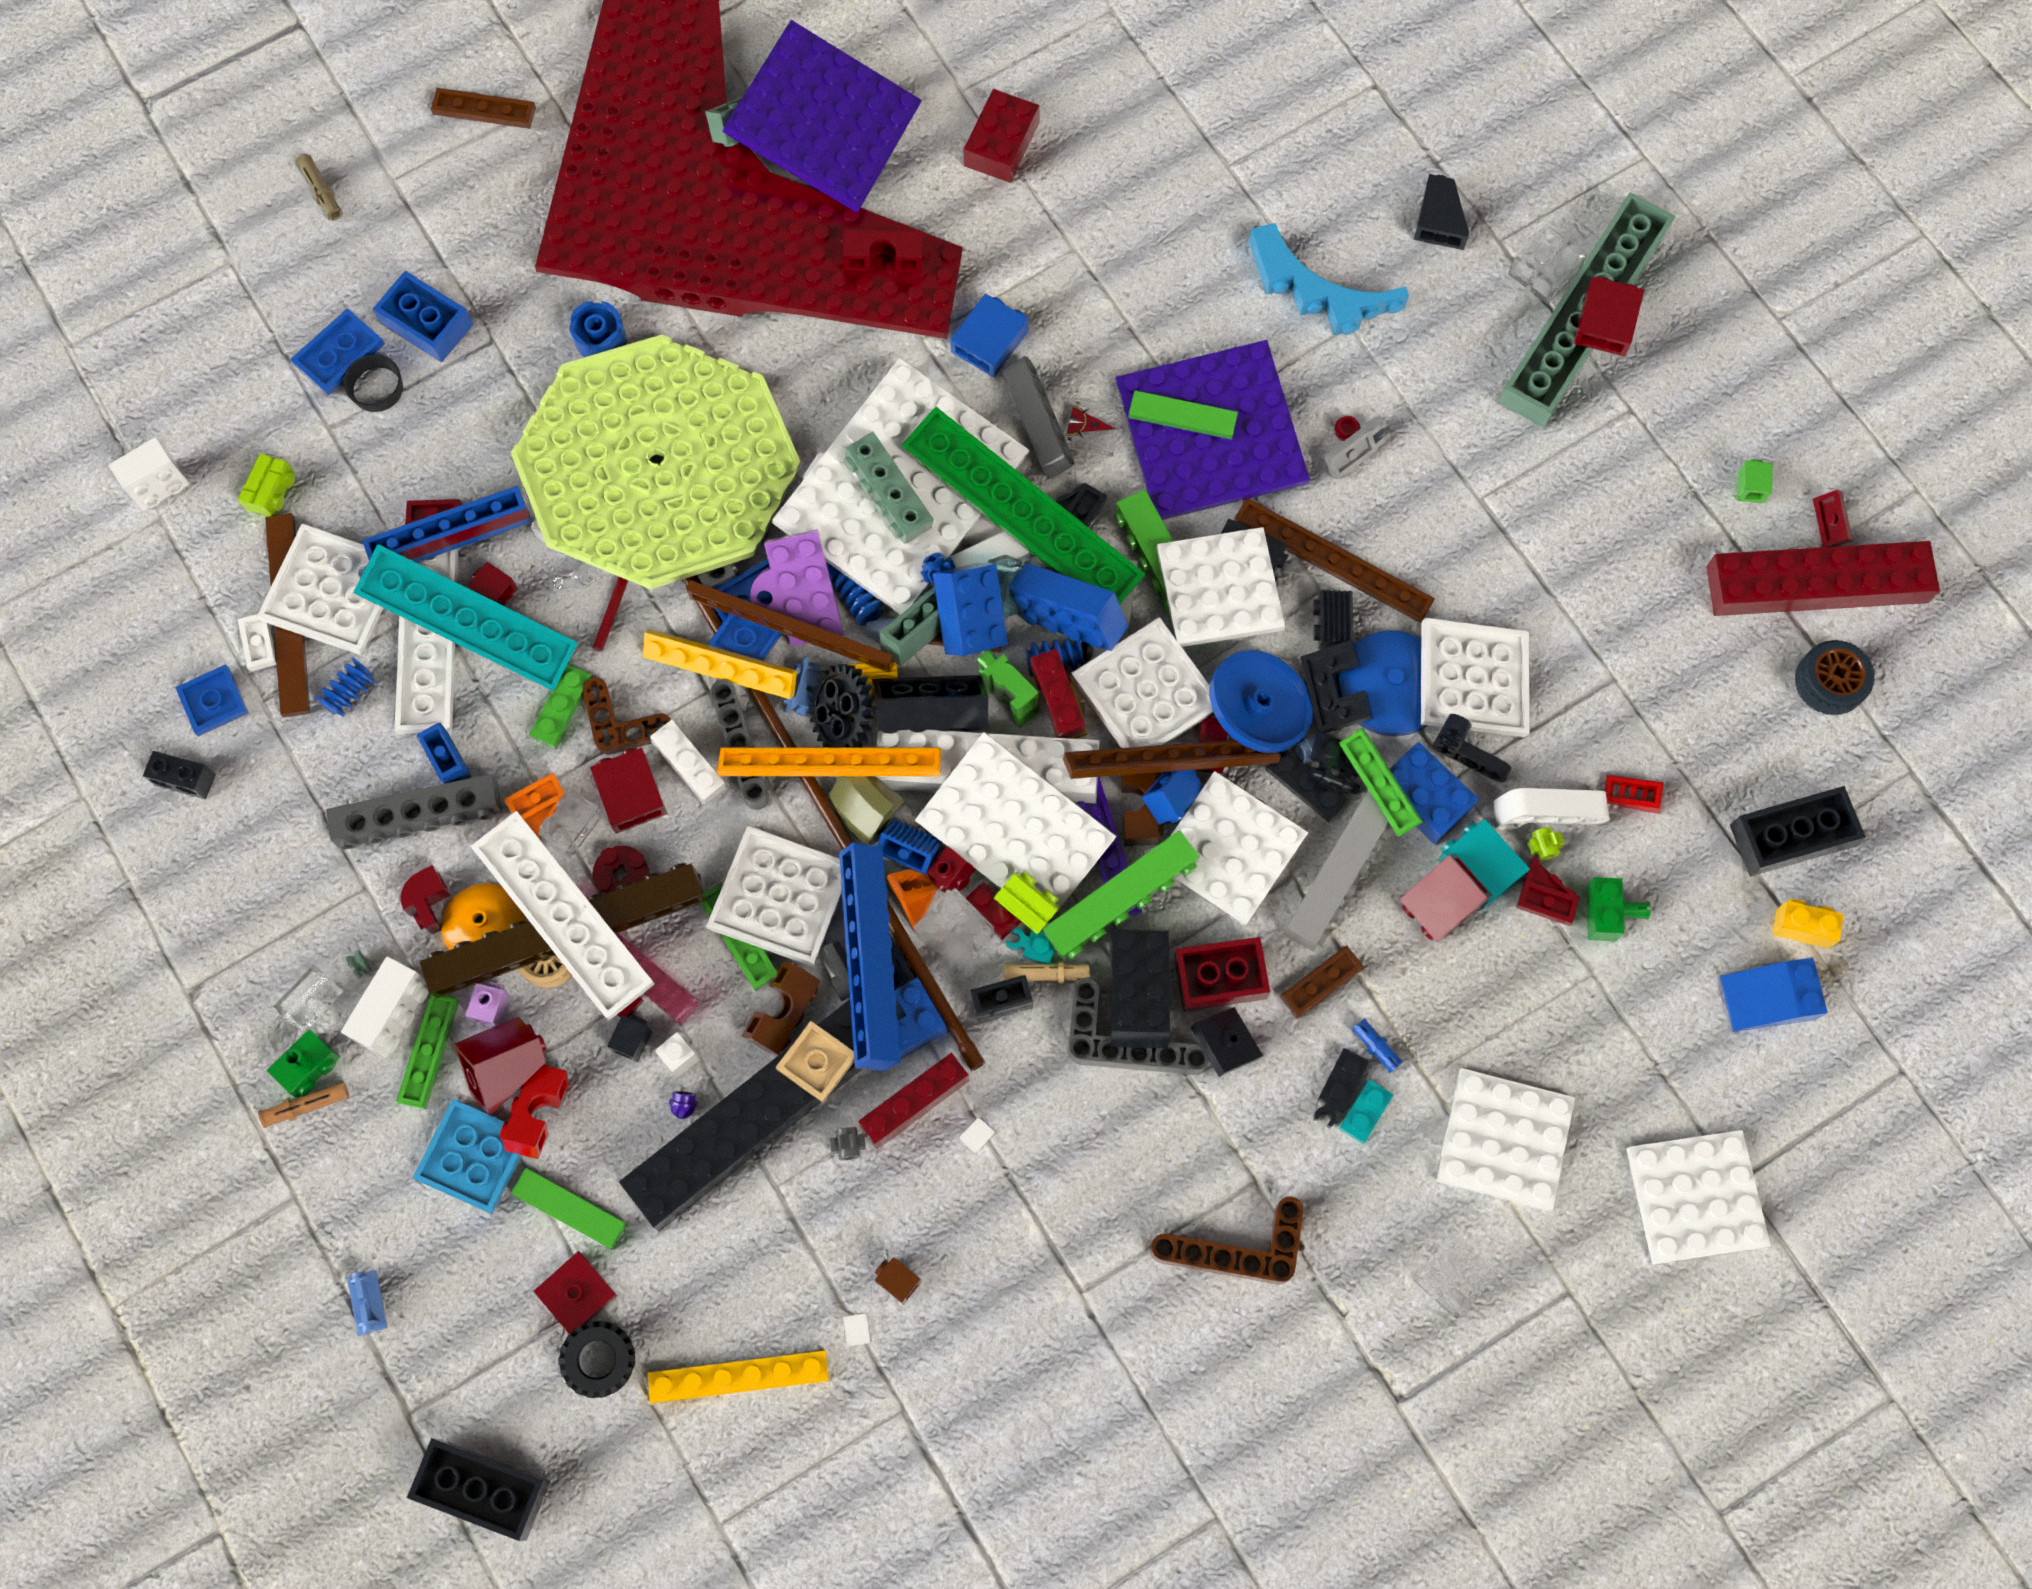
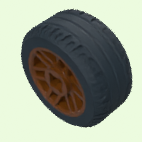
M1831 640L1822 642L1814 646L1797 666L1795 685L1797 686L1798 694L1801 695L1800 697L1810 708H1814L1813 710L1822 712V714L1841 715L1857 708L1873 689L1875 673L1872 662L1869 661L1870 658L1859 647L1857 648L1856 645H1852V643L1847 641Z

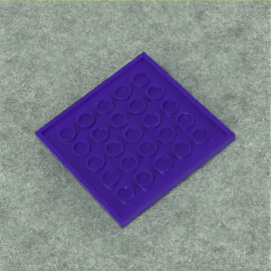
M790 20L725 124L722 132L858 213L922 100L795 21Z
M1267 340L1116 377V385L1146 490L1162 520L1310 483L1309 474ZM1134 391L1236 411L1238 416L1232 439L1131 419L1129 418V411Z

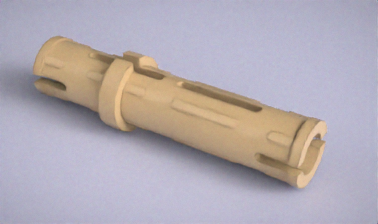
M1058 961V964L1005 963L1004 980L1026 975L1027 981H1058V984H1064V981H1079L1082 978H1090V963L1064 964V961Z

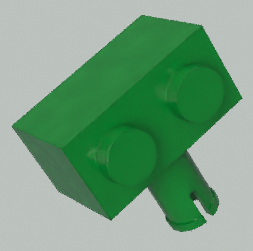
M1594 877L1586 886L1588 940L1617 941L1624 934V918L1647 920L1650 918L1651 910H1647V908L1651 907L1649 901L1635 902L1624 900L1623 878Z
M308 1029L266 1071L290 1095L298 1098L312 1091L315 1087V1082L322 1075H327L335 1068L336 1061L340 1056L317 1033Z

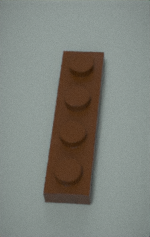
M443 88L436 89L431 106L433 115L528 129L531 128L536 110L533 101Z

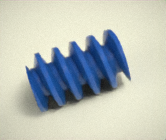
M842 572L836 575L833 580L836 591L840 592L839 595L845 601V606L850 609L851 615L856 618L857 625L866 626L868 621L878 620L883 615L884 611L879 610V608L882 607L884 602L879 599L875 600L877 597Z
M1065 638L1062 647L1058 640H1053L1051 648L1047 641H1042L1041 649L1038 648L1036 642H1032L1029 651L1026 647L1030 677H1034L1030 668L1031 657L1056 648L1065 671H1067L1068 665H1071L1073 671L1077 670L1079 663L1083 666L1080 640L1074 641L1073 645H1071L1069 639Z
M353 657L351 659L355 666L347 663L344 665L347 674L337 672L336 675L340 682L330 680L329 684L332 690L324 687L321 689L325 698L314 697L334 715L337 714L344 717L346 714L342 707L345 706L352 709L351 698L360 701L361 698L357 691L360 690L367 693L368 689L365 683L376 684L372 673Z

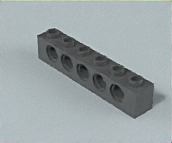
M492 774L329 808L326 809L330 840L338 848L353 849L360 843H381L388 837H408L413 832L421 830L432 832L439 830L440 826L448 824L460 826L466 824L467 820L476 818L480 820L492 819L495 817V814L502 813L498 782ZM471 797L476 798L474 804L468 807L464 806L467 799ZM448 803L445 811L437 812L441 804ZM421 809L417 817L410 818L412 811ZM393 815L391 822L382 824L386 816ZM365 821L362 829L355 830L357 823Z

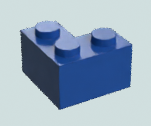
M918 977L895 990L897 995L896 1002L905 1016L899 1020L898 1028L899 1046L901 1047L900 1060L947 1033L945 1023Z

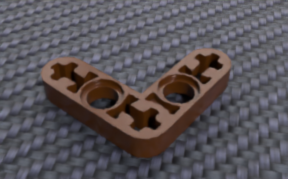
M596 677L588 679L584 683L583 695L594 742L598 750L603 754H614L630 748L652 744L650 736H647L644 725H648L652 735L658 731L655 728L658 727L659 722H663L665 725L671 720L666 714L658 713L617 724L610 692L605 681ZM595 686H598L600 689L599 697L601 702L598 703L593 693H591ZM599 710H607L609 717L604 722H597L595 714ZM632 728H639L642 730V734L639 739L630 740L627 738L628 731ZM603 729H607L610 738L613 739L610 741L611 745L609 746L601 743L605 741Z

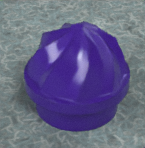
M674 1091L672 1099H669L671 1113L679 1119H685L693 1115L695 1108L698 1106V1102L695 1101L696 1094L686 1091Z

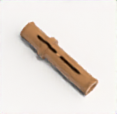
M342 1081L339 1084L293 1100L290 1098L284 1099L283 1103L258 1111L259 1119L263 1128L288 1119L289 1121H294L299 1115L344 1099H349V1092L345 1082ZM330 1095L327 1098L308 1104V1102ZM300 1105L299 1108H296V1109H293V1110L284 1112V1113H282V1114H278L279 1112H282V1111H285V1110H288V1109H291V1108H294V1107Z

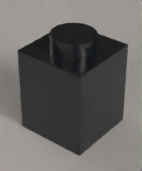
M622 1015L607 1047L612 1052L638 1063L652 1030L646 1025L647 1021L636 1015H631L630 1018Z

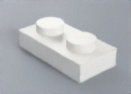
M258 614L238 619L246 664L251 672L277 665L270 625L260 621L257 617Z

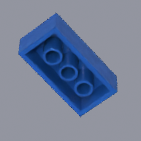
M1026 563L1008 586L1014 597L1013 600L1022 614V619L1026 623L1044 627L1052 633L1058 632L1067 635L1074 641H1084L1094 648L1099 649L1101 647L1112 651L1129 627L1114 592Z

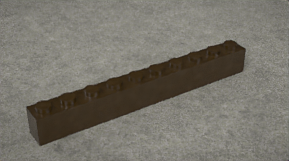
M680 863L671 867L669 872L649 874L644 877V881L635 884L632 882L621 884L617 887L616 891L607 894L606 892L596 893L588 901L612 931L617 934L705 902L706 898L697 871L692 863L688 865L687 863ZM519 921L511 924L509 929L505 931L485 933L481 936L482 939L460 942L452 950L432 952L427 955V959L419 962L428 992L435 998H439L473 986L476 983L484 982L556 956V954L531 922Z

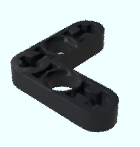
M1449 714L1433 747L1441 754L1492 780L1505 782L1511 772V766L1490 753L1464 741L1472 724L1463 716Z

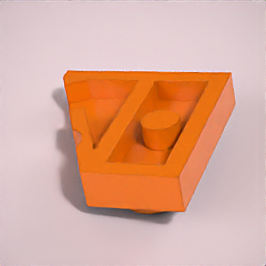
M551 773L505 798L504 801L511 813L513 814L517 811L536 836L540 838L568 797L555 774Z

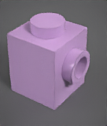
M488 981L486 985L476 983L465 1016L472 1022L495 1027L501 1024L510 996L502 990L503 986Z

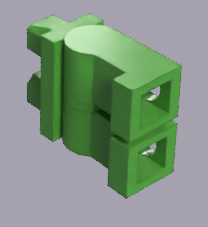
M989 649L977 659V663L980 665L978 672L984 679L987 692L989 694L994 692V696L998 701L1006 703L1011 708L1012 721L1021 728L1040 711L1039 692L1014 666L1009 664V659L1004 654L997 658Z

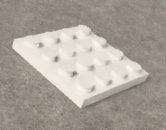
M301 524L257 615L258 619L362 655L383 610L382 607L353 593L369 562L364 545Z
M1263 527L1157 544V553L1174 636L1177 644H1180L1181 647L1284 631L1285 623Z
M1160 617L1116 644L1112 651H1105L1070 675L1072 681L1121 748L1166 745L1214 713L1209 696L1210 685L1180 644H1177V640Z
M1425 618L1422 621L1421 725L1443 727L1449 714H1458L1470 721L1472 724L1470 731L1519 737L1529 735V631Z
M1214 771L1172 833L1173 835L1180 830L1200 856L1199 861L1196 863L1198 868L1186 877L1181 874L1175 879L1246 926L1308 835V832Z
M747 826L707 923V929L814 967L842 894L839 858Z
M1461 1068L1436 1181L1552 1211L1575 1097Z
M1743 1130L1626 1148L1652 1265L1771 1246Z

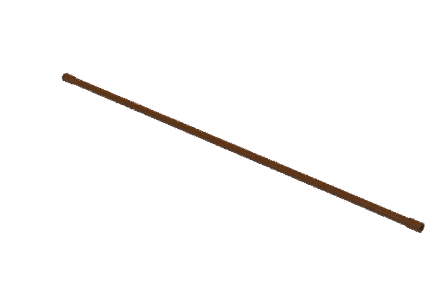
M696 576L682 580L686 587L689 580L699 583ZM695 601L715 635L723 623L715 608ZM746 687L781 748H797L763 691ZM798 776L841 850L852 844L851 837L814 776ZM887 900V908L890 913L889 931L941 1016L970 1071L977 1070L986 1063L974 1042L967 1035Z

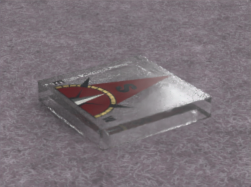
M1072 396L1064 431V438L1070 449L1113 457L1124 406Z

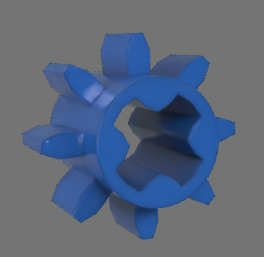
M937 552L924 559V565L921 566L923 570L920 573L926 583L931 581L932 585H934L933 573L953 569L956 566L951 556L945 558L944 554L942 555Z

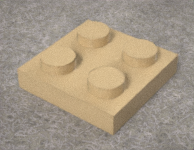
M810 1021L776 1066V1069L824 1103L854 1063V1051Z

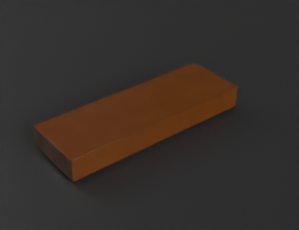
M1346 945L1282 993L1280 998L1298 1019L1362 971L1364 966Z

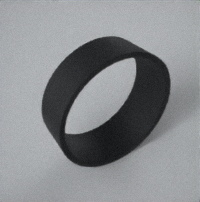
M366 355L357 359L348 367L344 375L343 385L347 396L365 411H385L398 402L403 392V382L398 366L390 358L383 355ZM385 368L396 374L398 377L397 387L387 399L374 404H366L356 400L354 396L355 383L359 376L367 370Z

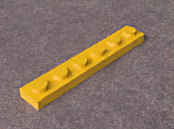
M652 629L645 632L644 658L717 679H726L731 683L788 699L795 695L797 670Z
M827 1351L648 1373L651 1404L829 1382Z

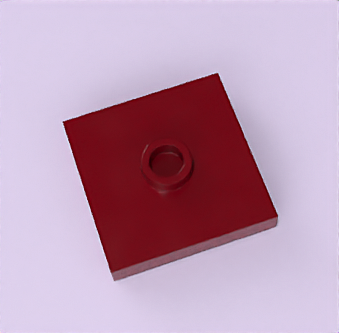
M580 1251L576 1252L533 1291L568 1333L574 1331L578 1326L588 1323L618 1296Z

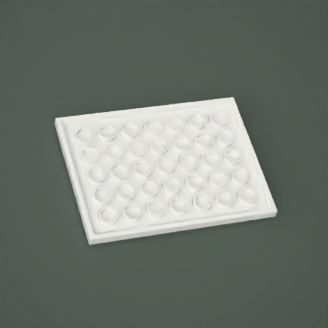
M900 358L773 518L772 523L788 535L818 529L826 562L893 610L902 614L919 599L931 583V581L926 583L920 573L923 570L921 566L924 565V559L937 552L942 555L944 554L945 558L951 556L982 515L981 512L903 451L901 445L937 406L1015 470L1027 456L1029 449ZM871 432H874L934 519L931 529L907 544H904L901 538L896 539L889 528L890 522L886 516L881 517L874 506L875 500L870 494L866 495L859 484V477L855 472L851 473L844 463L846 447Z

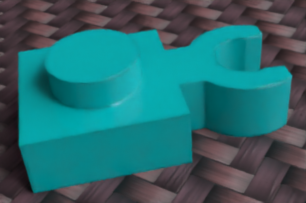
M1015 928L1011 932V934L1017 935L1020 940L1017 943L1007 941L1006 947L1013 951L1024 949L1023 958L1037 963L1051 964L1055 949L1042 932L1036 934L1032 930L1030 937L1026 936L1019 928Z

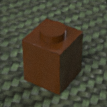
M894 1257L890 1261L885 1259L875 1271L877 1275L875 1282L902 1305L907 1302L922 1283L919 1277Z

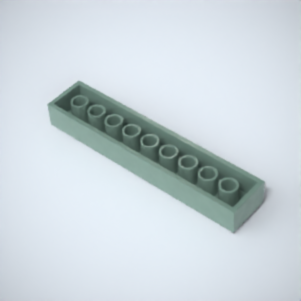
M1629 192L1505 386L1498 403L1545 428L1594 350L1593 348L1573 343L1586 290L1592 277H1605L1614 282L1635 285L1668 233L1676 216Z

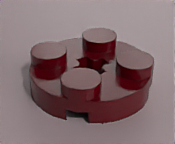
M620 845L605 848L595 861L592 876L596 888L600 892H606L607 894L616 891L617 887L621 884L628 882L635 884L644 881V877L650 874V869L640 852L630 846ZM620 867H624V870L629 872L628 876H623L622 880H617V876L614 874L615 871L619 870Z

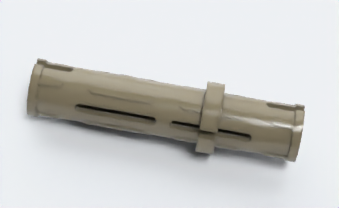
M300 155L297 157L296 163L312 188L317 204L322 206L329 220L335 221L340 219L343 211L336 202L334 191L325 183L311 155Z

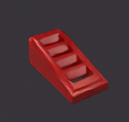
M1607 775L1604 790L1606 792L1607 804L1660 814L1664 782ZM1615 784L1620 785L1618 797H1613ZM1626 786L1631 787L1629 799L1624 798ZM1637 789L1642 790L1641 800H1636ZM1649 791L1654 792L1653 802L1647 801Z

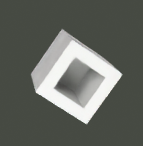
M678 1032L654 1050L677 1078L700 1060Z

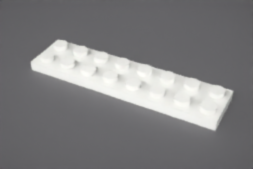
M458 549L417 563L457 583ZM399 616L395 732L397 734L420 733L437 723H441L448 732H452L455 643Z
M517 811L471 845L472 849L606 1019H612L655 984Z

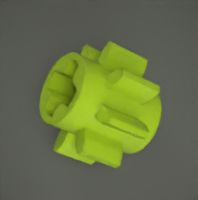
M1545 827L1532 832L1533 839H1530V842L1527 843L1531 856L1537 854L1540 860H1548L1561 854L1559 849L1563 848L1562 845H1565L1561 832L1555 833L1552 827Z

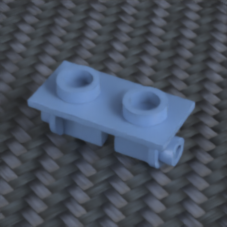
M806 657L794 665L793 669L797 670L795 695L791 699L784 698V703L787 704L785 713L796 709L797 715L806 716L807 712H810L809 708L813 703L810 697H814L815 693L807 691L806 688L812 689L813 686H818L817 677H820L822 673L820 664L810 662V665L808 664L810 657Z
M377 1270L364 1273V1271L353 1273L352 1277L347 1278L357 1335L361 1336L387 1329Z

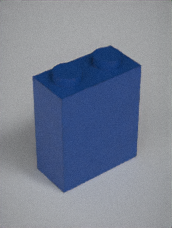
M985 293L950 339L951 353L994 378L1029 332L1028 318L1023 312L1006 306L1001 299L997 297L992 298Z

